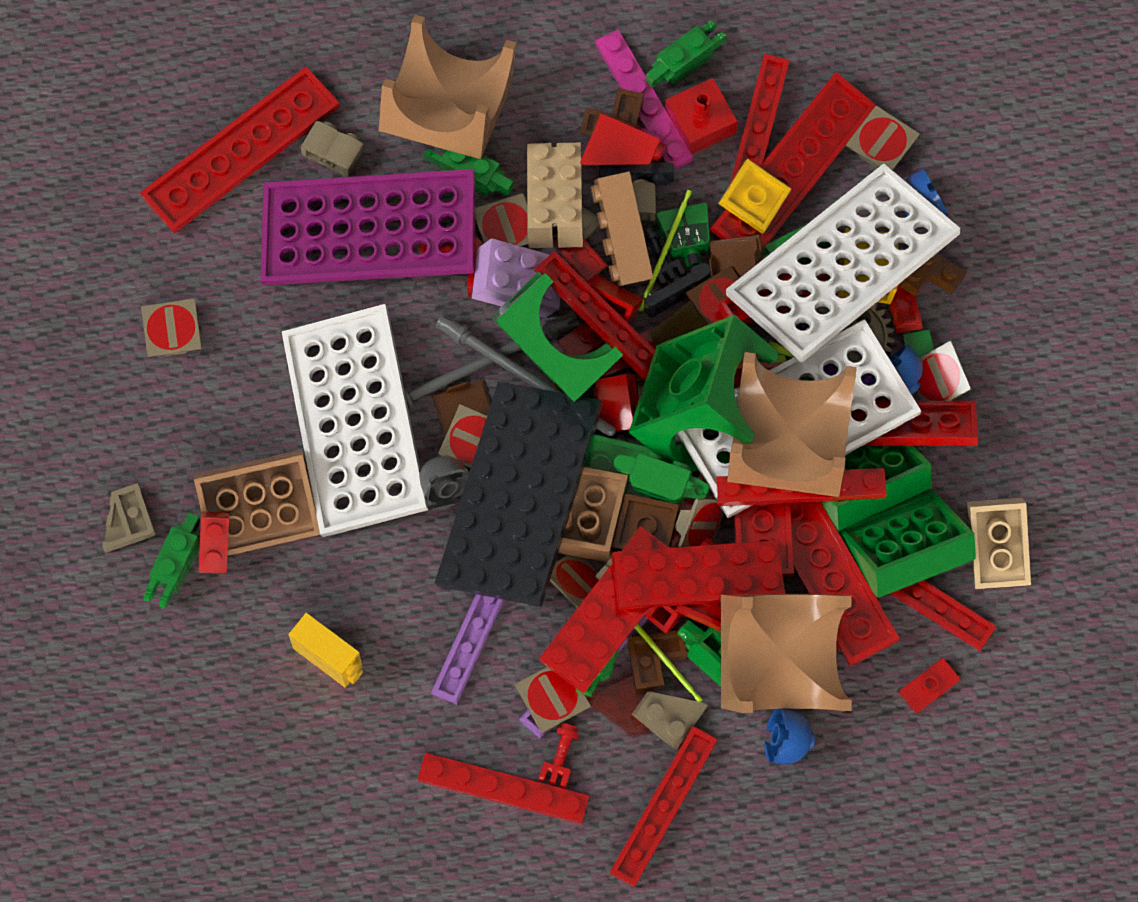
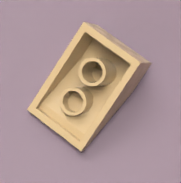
M1011 498L967 502L968 525L975 534L976 559L972 561L975 589L1031 585L1027 509L1024 499Z

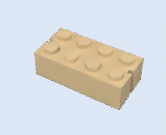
M581 142L557 143V147H551V143L527 144L529 248H553L552 227L558 228L559 248L583 247Z

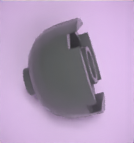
M448 455L438 456L428 460L419 470L420 485L428 506L436 511L445 510L458 503L452 499L463 493L469 471L459 459Z

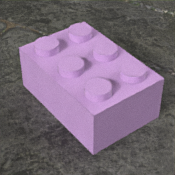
M491 238L477 249L472 299L502 306L536 274L534 270L549 254ZM550 286L545 291L540 304L539 317L546 318L559 310L560 296Z

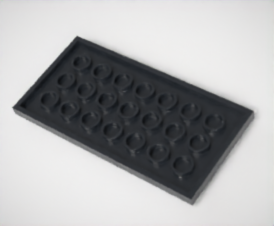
M504 382L497 383L436 576L435 584L438 587L542 607L603 407L600 399L580 396L574 402L566 393Z

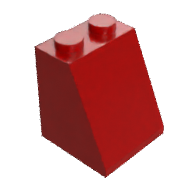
M609 112L601 113L580 163L583 165L651 164L655 160H661L667 145L663 144L665 137Z

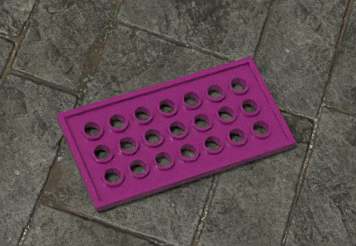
M474 169L264 182L261 284L267 286L474 273L476 176ZM451 192L455 194L451 202H441V197L445 193ZM418 195H428V200L424 204H415V198ZM393 196L402 197L400 204L397 206H390L388 202ZM366 198H375V203L372 207H362V203ZM339 200H349V204L345 209H336V204ZM290 202L297 204L293 212H284L286 204ZM313 202H323L320 210H310V205ZM444 218H454V223L451 227H441V222ZM397 220L401 222L398 230H388V225L392 221ZM417 220H428L425 228L420 230L414 228ZM373 222L375 227L371 232L364 233L361 231L365 223ZM347 224L348 230L344 234H336L335 230L338 225ZM313 226H322V231L319 235H309V231ZM288 227L296 228V232L292 237H283L285 229ZM451 242L454 244L452 251L448 253L440 251L444 243ZM426 244L427 250L423 254L417 255L414 253V248L417 245ZM397 245L401 247L399 254L396 256L387 255V251L391 246ZM364 248H374L372 256L368 258L361 257V252ZM339 249L348 250L347 256L343 259H335L334 256ZM312 251H321V257L318 260H308V256ZM294 252L295 258L291 262L285 263L282 261L285 253Z

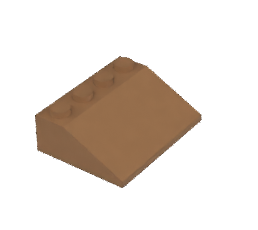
M302 450L194 474V483L201 512H229L227 556L320 535Z
M584 467L558 553L606 563L611 559V555L615 551L612 546L626 493L628 475Z

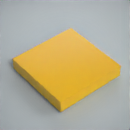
M747 159L718 204L763 234L790 193L791 188Z

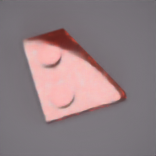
M633 675L593 694L592 697H586L591 707L603 714L610 722L622 728V731L630 737L635 738L650 731L649 728L632 715L644 697L643 693H636Z

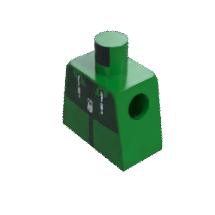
M707 203L686 206L668 249L671 259L684 258L686 268L689 270L693 266L702 263L700 254L709 252ZM680 208L657 212L656 224L664 243H666Z

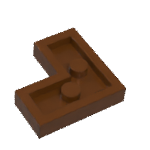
M618 88L612 114L637 125L644 94ZM586 108L580 134L591 136L601 113L604 112Z
M936 253L899 283L898 286L916 297L925 284L931 281L952 295L965 278L967 271Z
M679 630L649 634L648 636L671 662L687 660L685 641L677 634ZM642 636L627 638L636 693L663 690L664 680L660 664L664 663Z

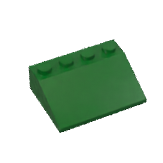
M861 446L845 455L844 470L884 468L886 498L820 502L835 528L840 531L931 489V463L914 446Z
M934 490L907 499L838 531L868 585L878 598L976 559L974 532Z

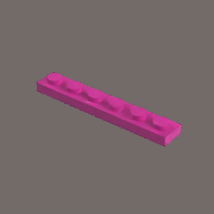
M619 29L595 40L596 47L620 88L644 94L639 121L643 128L665 137L663 144L667 145L661 158L662 161L672 162L674 170L692 162L693 156L686 147L654 89L646 82L644 72Z

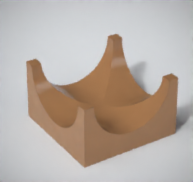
M415 15L411 24L406 54L397 80L393 81L385 78L382 85L379 131L481 159L511 90L517 42L506 40L503 50L497 56L488 60L471 61L461 59L439 47L427 31L425 17Z
M745 352L738 409L745 422L755 434L753 441L746 444L733 437L727 482L839 497L845 466L846 441L857 367L845 366V369L839 375L825 380H795L770 372L758 362L755 353Z
M837 594L721 595V708L740 713H753L754 710L782 708L852 711V699H849L842 689L836 662L838 627L844 611L851 607V596Z

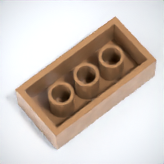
M630 171L596 179L594 181L595 185L591 187L594 203L599 202L601 212L597 213V219L600 229L605 228L607 239H603L605 254L611 255L613 265L609 266V272L612 282L617 281V285L622 286L653 279Z

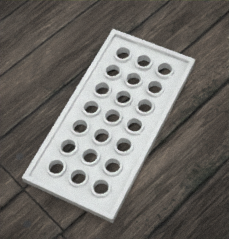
M882 164L726 289V295L802 363L960 235V227L889 167ZM878 195H888L890 199L881 202L876 197ZM860 210H867L871 214L868 217H860L856 213ZM898 211H906L909 213V216L906 218H899L895 215V213ZM840 226H848L851 228V231L848 233H841L837 230V228ZM880 226L887 227L890 231L881 234L876 231V228ZM917 227H925L928 229V232L926 234H918L914 230ZM829 242L832 246L828 249H821L817 244ZM860 242H866L870 247L862 250L857 248L856 245ZM897 243H906L909 248L898 250L895 248V245ZM802 257L810 258L812 262L807 265H802L798 263V259ZM840 258H847L851 262L848 265L842 266L836 261ZM887 259L890 263L886 266H879L875 261ZM782 273H788L792 278L788 281H782L778 276ZM820 274H828L831 279L822 282L816 277ZM867 275L870 279L866 282H859L855 277ZM762 289H768L772 294L768 297H762L758 292ZM800 290H808L811 295L802 298L796 293ZM838 291H847L850 293V296L839 298L835 294ZM780 306H788L791 311L781 314L776 309ZM818 307H827L830 309V312L822 315L815 310ZM799 323H807L810 325V328L800 331L795 326Z
M386 304L282 331L320 535L326 537L429 510L420 485V465ZM369 331L372 333V338L369 342H359V337L363 332ZM337 339H346V345L343 349H333V344ZM311 346H320V352L317 356H307V351ZM374 356L377 358V363L373 368H364V362L368 357ZM344 363H349L351 365L350 372L343 376L339 375V367ZM316 371H325V377L322 381H312V376ZM373 382H381L382 388L378 393H369V387ZM347 389H355L356 395L352 400H343V393ZM328 395L330 397L327 406L323 408L317 407V400L321 396ZM379 407H386L387 414L385 417L375 419V410ZM352 414H360V422L355 426H349V417ZM326 421H334V429L329 433H323L322 425ZM384 432L392 433V439L388 444L382 445L379 443L381 434ZM358 439H364L366 441L365 448L358 452L353 451L354 442ZM332 446H339L340 452L338 456L327 458V450ZM391 457L396 458V467L392 470H385V461ZM364 464L370 465L371 471L369 475L359 477L358 469ZM338 471L344 472V480L339 484H333L331 480L333 474ZM393 484H402V491L399 495L391 496L389 494V489ZM368 490H374L376 492L375 499L370 503L363 502L364 493ZM342 497H348L350 500L348 507L343 510L337 509V501Z
M865 319L838 333L804 362L801 363L794 357L769 370L774 374L790 379L800 380L802 377L808 376L817 381L839 375L845 369V366L857 367L845 455L921 414V409ZM850 351H858L862 355V360L853 363L848 360L847 354ZM831 363L836 365L839 371L837 374L830 376L823 371V367ZM867 373L874 375L876 383L871 386L863 384L861 381L862 375ZM740 387L734 389L737 406ZM880 396L887 397L891 405L885 409L879 408L875 404L876 398ZM861 409L866 413L867 418L861 422L855 421L851 417L852 411ZM691 428L678 432L677 434L717 499L716 476H728L729 463L719 462L716 456L721 451L731 452L733 437L718 431L719 436L715 440H707L703 436L705 428ZM752 505L721 506L727 518H730Z

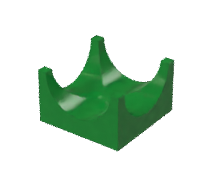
M538 271L491 318L554 384L575 402L623 354L615 346L611 348L607 343L585 354L574 355L556 350L546 339L539 318L543 295L553 281L546 273L542 275Z
M735 315L657 345L629 433L669 464H672L673 461L683 463L684 456L677 448L675 434L686 429H712L726 433L744 444L752 442L755 432L743 419L735 399V372L741 360L744 359L745 352L755 353L757 359L767 364L776 362L779 352Z

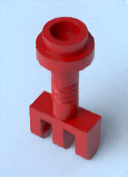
M562 723L561 728H557L556 734L561 735L556 756L554 757L553 764L543 763L538 781L544 783L547 772L552 773L549 784L555 786L558 775L563 776L560 788L566 789L571 769L564 768L563 766L571 740H578L577 727Z

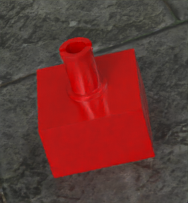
M713 78L666 99L665 110L691 155L736 134L738 121Z

